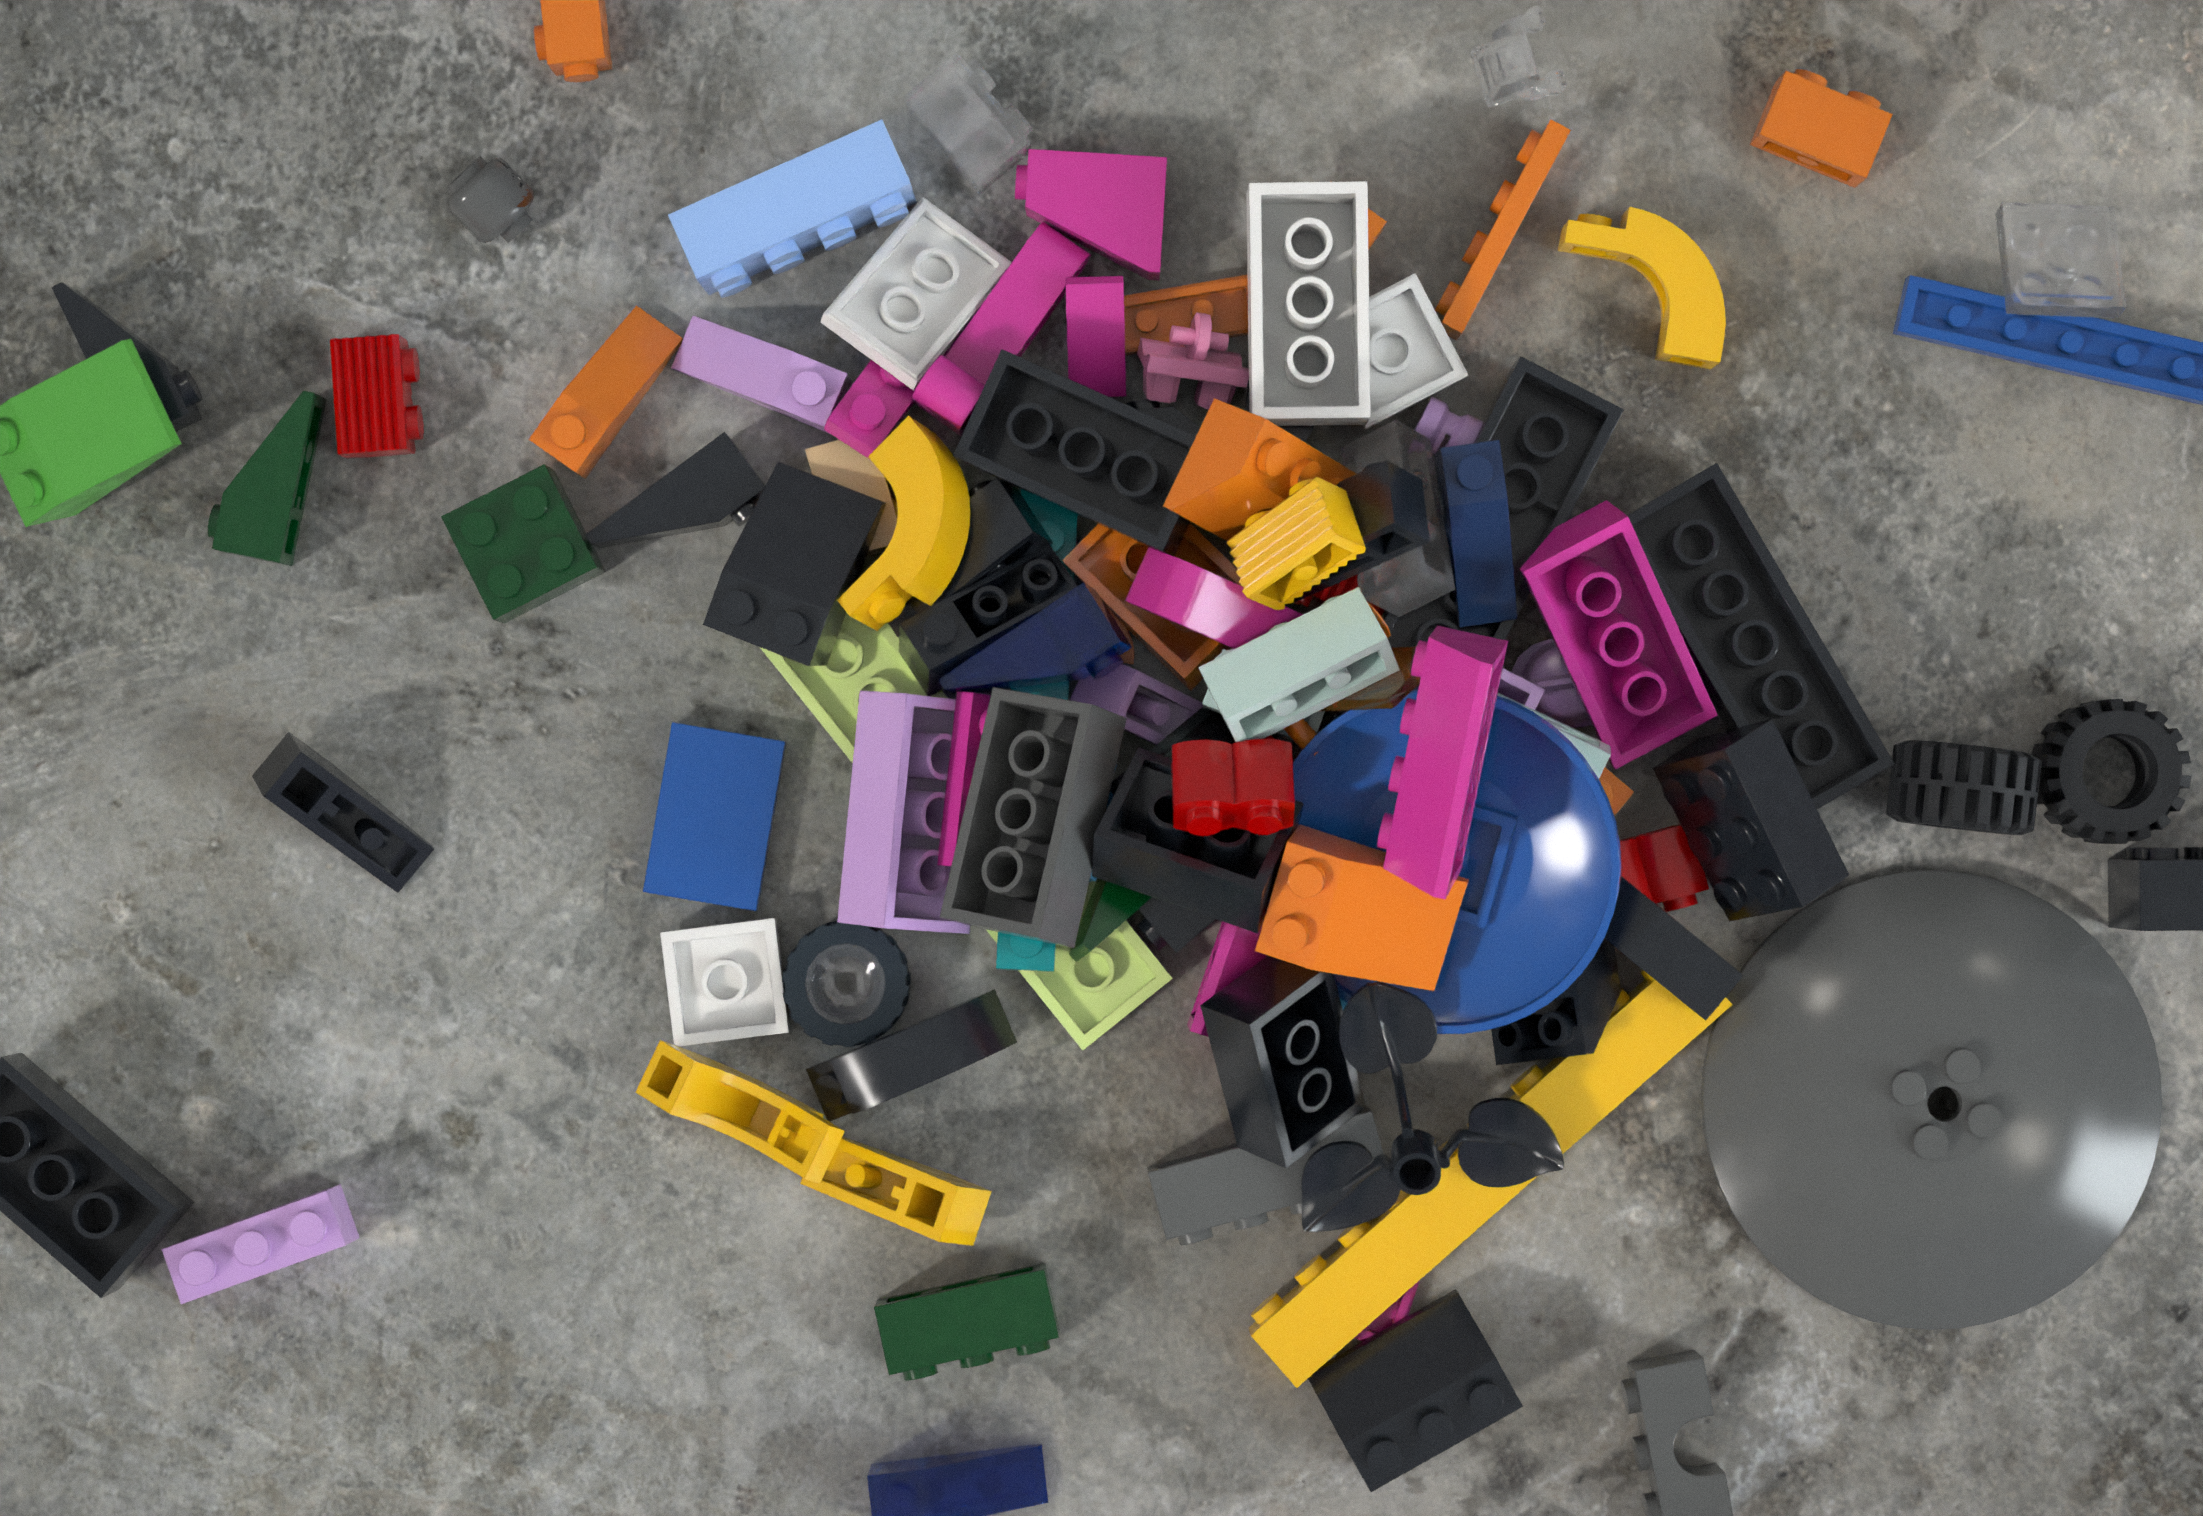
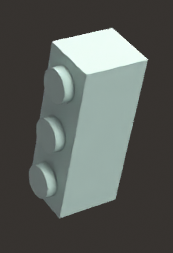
M1359 587L1343 595L1332 597L1310 612L1290 622L1280 623L1271 628L1266 634L1236 649L1224 651L1214 660L1198 667L1235 742L1264 739L1400 670L1388 638Z

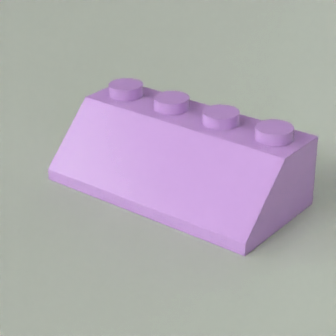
M860 690L837 922L885 929L970 933L969 925L940 917L951 869L950 866L937 865L955 699L908 693Z

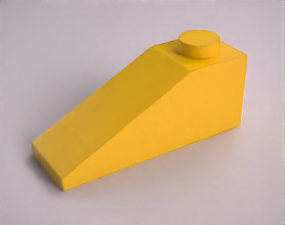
M843 1136L821 1183L812 1182L804 1178L800 1182L804 1186L938 1242L971 1246L974 1245L992 1192L949 1173Z

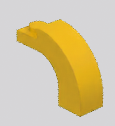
M1629 207L1623 213L1619 228L1611 227V218L1595 214H1579L1577 221L1568 220L1561 229L1558 251L1627 264L1639 271L1654 288L1661 309V325L1655 360L1705 369H1712L1720 363L1726 327L1723 293L1716 273L1706 255L1684 231L1656 214L1634 207Z
M910 416L868 456L891 484L896 496L898 516L893 537L883 554L837 599L849 616L876 631L884 624L897 618L903 611L905 603L912 596L932 606L946 589L958 569L964 554L970 528V497L961 467L937 434Z
M662 1040L659 1041L635 1092L667 1113L707 1126L739 1140L767 1155L802 1178L819 1184L845 1132L843 1129L822 1118L824 1114L788 1094L729 1066Z

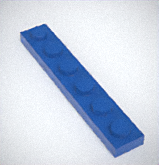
M1909 275L1905 278L1893 330L1895 335L2203 405V342Z

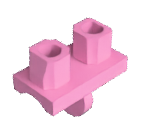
M1198 312L1194 315L1190 328L1172 325L1169 334L1170 342L1140 338L1137 352L1144 367L1143 392L1147 399L1164 403L1176 402L1181 378L1198 380L1194 400L1197 406L1205 409L1210 408L1214 398L1230 404L1236 386L1247 388L1249 368L1242 367L1240 353L1226 351L1229 335L1211 332L1212 322L1210 315Z

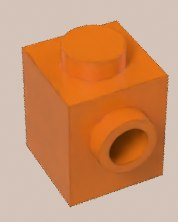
M540 0L543 25L534 26L535 47L539 61L547 60V64L556 76L564 75V80L567 82L595 80L599 78L598 71L613 70L604 0Z

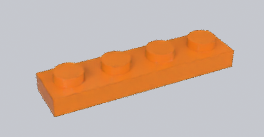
M1553 120L1549 121L1542 134L1533 129L1530 131L1515 159L1525 165L1515 184L1504 180L1489 208V211L1498 215L1488 235L1477 230L1461 260L1471 265L1461 285L1450 280L1435 308L1437 313L1444 316L1441 323L1447 335L1456 341L1464 331L1571 131Z

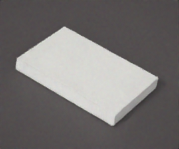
M922 197L823 313L820 323L914 391L934 361L940 355H944L963 332L1012 262Z

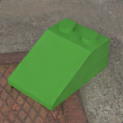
M132 339L122 340L0 405V474L25 527L79 514L181 445L179 437Z

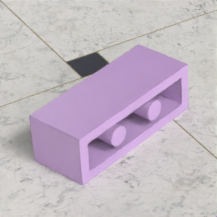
M339 1184L184 1239L162 1249L180 1303L183 1304L346 1246L360 1237L342 1186Z

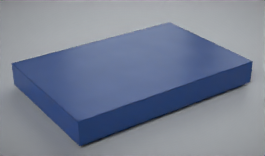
M672 722L643 892L758 911L787 742Z

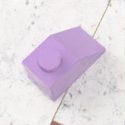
M1091 652L1070 698V701L1093 704L1127 718L1124 731L1155 745L1203 707L1202 702L1136 669Z

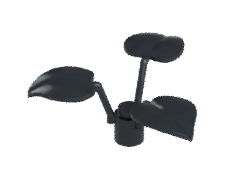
M1379 981L1365 984L1349 998L1339 1024V1040L1343 1055L1349 1064L1364 1074L1376 1073L1390 1066L1402 1133L1393 1141L1391 1147L1392 1159L1386 1154H1380L1373 1159L1368 1148L1355 1141L1331 1142L1317 1149L1308 1158L1304 1166L1301 1183L1302 1227L1305 1232L1339 1230L1375 1219L1394 1205L1400 1190L1411 1195H1422L1432 1191L1441 1179V1168L1445 1169L1450 1166L1449 1158L1459 1144L1458 1159L1462 1170L1472 1181L1487 1187H1509L1526 1182L1541 1174L1559 1171L1564 1168L1561 1147L1547 1121L1529 1105L1504 1097L1487 1099L1474 1105L1468 1117L1469 1130H1456L1440 1151L1432 1135L1413 1128L1403 1072L1400 1063H1417L1431 1052L1437 1040V1025L1432 1010L1418 996Z

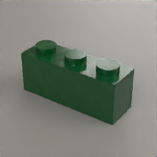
M1045 1263L878 1299L874 1306L888 1374L893 1375L903 1372L905 1381L937 1374L936 1365L959 1360L961 1368L984 1365L994 1361L993 1352L1010 1348L1016 1349L1017 1356L1042 1352L1051 1348L1049 1340L1059 1338L1060 1332Z

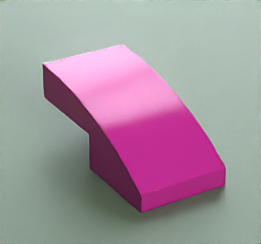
M1123 276L1065 277L1068 379L1108 397L1126 396Z

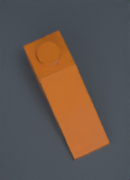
M636 305L562 391L529 440L586 479L680 347L683 338Z

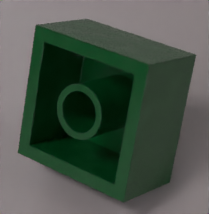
M545 464L441 516L492 619L505 624L606 572L593 545L585 536L587 533L555 470Z

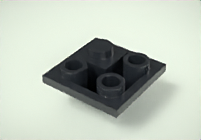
M1605 938L1603 939L1594 958L1583 973L1548 1005L1513 1023L1491 1029L1496 1065L1594 1053L1621 992L1615 947Z

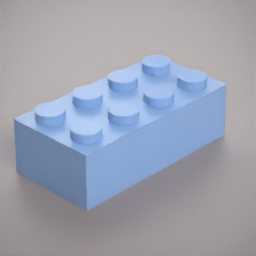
M881 119L670 213L668 217L697 281L708 295L719 292L721 298H724L752 285L750 277L771 268L773 274H779L800 265L805 261L802 254L823 245L826 251H830L852 242L857 238L855 230L876 221L879 228L896 223L909 214L907 207L917 202L910 180Z

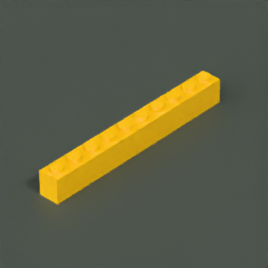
M1641 970L1640 974L1645 979L1628 994L1621 988L1620 995L1593 1054L1555 1058L1542 1070L1536 1064L1531 1066L1511 1084L1510 1087L1515 1094L1510 1098L1529 1105L1547 1121L1558 1139L1562 1154H1564L1731 1007L1732 1003L1725 997L1709 1018L1704 1020L1644 970ZM1446 1141L1438 1147L1440 1151L1443 1149V1147L1446 1145L1448 1141ZM1459 1144L1449 1158L1450 1166L1445 1169L1441 1168V1179L1432 1191L1422 1195H1411L1400 1190L1398 1199L1384 1214L1369 1222L1346 1228L1337 1238L1342 1246L1326 1260L1319 1254L1307 1262L1294 1276L1299 1284L1283 1298L1275 1292L1265 1299L1251 1313L1252 1318L1255 1320L1249 1327L1251 1337L1293 1385L1298 1388L1536 1177L1509 1187L1498 1188L1480 1185L1472 1181L1462 1170L1458 1159Z

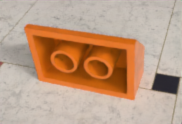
M1214 398L1163 507L1219 538L1228 541L1245 528V522L1249 517L1258 512L1269 511L1289 497L1290 489L1298 482L1319 477L1331 484L1337 485L1340 481L1356 473L1271 421Z

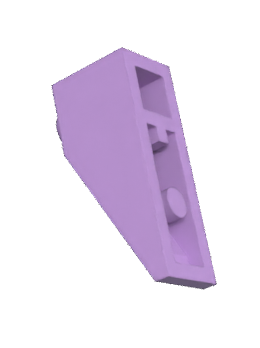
M696 316L691 318L671 367L672 370L826 433L828 432L824 430L828 417L848 392L852 383L845 372L791 350Z

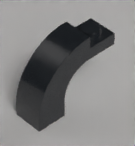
M994 989L956 1004L890 1035L807 1068L806 1072L826 1119L830 1122L851 1113H858L940 1079L1017 1043V1040Z

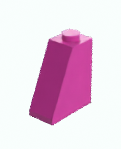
M1029 149L1028 165H1017L1015 199L1026 200V216L1039 223H1047L1067 238L1147 280L1159 281L1167 157Z

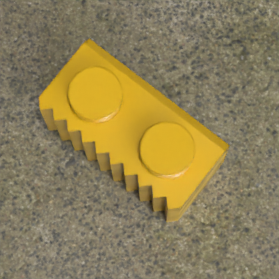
M1319 477L1303 480L1295 484L1289 491V497L1271 510L1258 512L1249 517L1245 522V528L1226 542L1231 548L1229 553L1234 558L1233 564L1237 567L1236 573L1241 578L1239 583L1243 586L1242 592L1244 595L1274 610L1285 609V604L1293 603L1294 598L1302 597L1303 592L1311 591L1312 586L1319 585L1321 579L1329 578L1330 573L1338 572L1339 567L1347 566L1349 560L1356 559L1357 554L1365 553L1366 550L1346 490Z

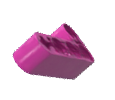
M1042 222L1027 240L946 356L940 355L927 370L912 395L914 403L962 437L1001 349L1019 357L1024 354L1066 295L1065 277H1078L1091 254L1047 223Z
M1150 547L1147 549L1125 599L1130 604L1191 629L1233 649L1266 634L1271 628L1280 623L1290 622L1303 615L1286 606L1285 609L1274 610L1253 601L1244 595L1242 586L1187 561Z

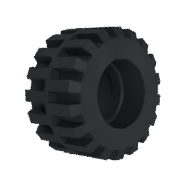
M2107 699L2081 703L2078 707L2068 708L2059 713V720L2054 723H2048L2041 731V734L2045 736L2043 743L2034 744L2031 752L2033 756L2042 761L2037 804H2044L2048 811L2043 816L2051 824H2060L2063 827L2062 833L2071 838H2082L2084 842L2127 844L2128 841H2141L2152 837L2150 831L2163 830L2172 822L2167 815L2170 812H2180L2186 801L2178 797L2180 789L2190 788L2191 776L2182 775V764H2188L2191 761L2189 751L2178 750L2176 743L2183 740V737L2177 728L2168 729L2164 725L2168 720L2165 715L2160 711L2149 712L2146 710L2147 704L2138 701L2126 702L2123 699ZM2105 737L2116 739L2122 743L2130 752L2135 764L2136 773L2133 787L2127 797L2115 806H2104L2096 801L2088 792L2083 780V762L2087 752L2092 745Z
M1907 740L1894 745L1892 760L1895 764L1891 766L1886 815L1897 822L2007 835H2024L2034 831L2042 761L2037 757L2021 751L1947 742Z

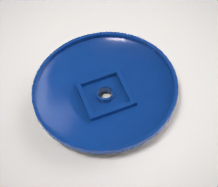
M1419 686L1391 691L1355 705L1332 720L1304 747L1293 762L1295 800L1304 803L1299 825H1304L1383 852L1387 851L1377 847L1378 836L1384 814H1394L1398 793L1388 790L1389 780L1395 757H1405L1409 735L1400 733V724L1407 698L1417 699ZM1498 695L1463 866L1458 875L1469 879L1436 988L1434 991L1386 983L1408 991L1422 999L1432 1010L1436 1020L1437 1034H1466L1501 1027L1527 1017L1552 1002L1583 973L1594 958L1606 936L1620 889V840L1609 799L1599 778L1572 742L1552 724L1533 711ZM1334 974L1339 997L1346 1003L1359 988L1367 983L1377 982Z

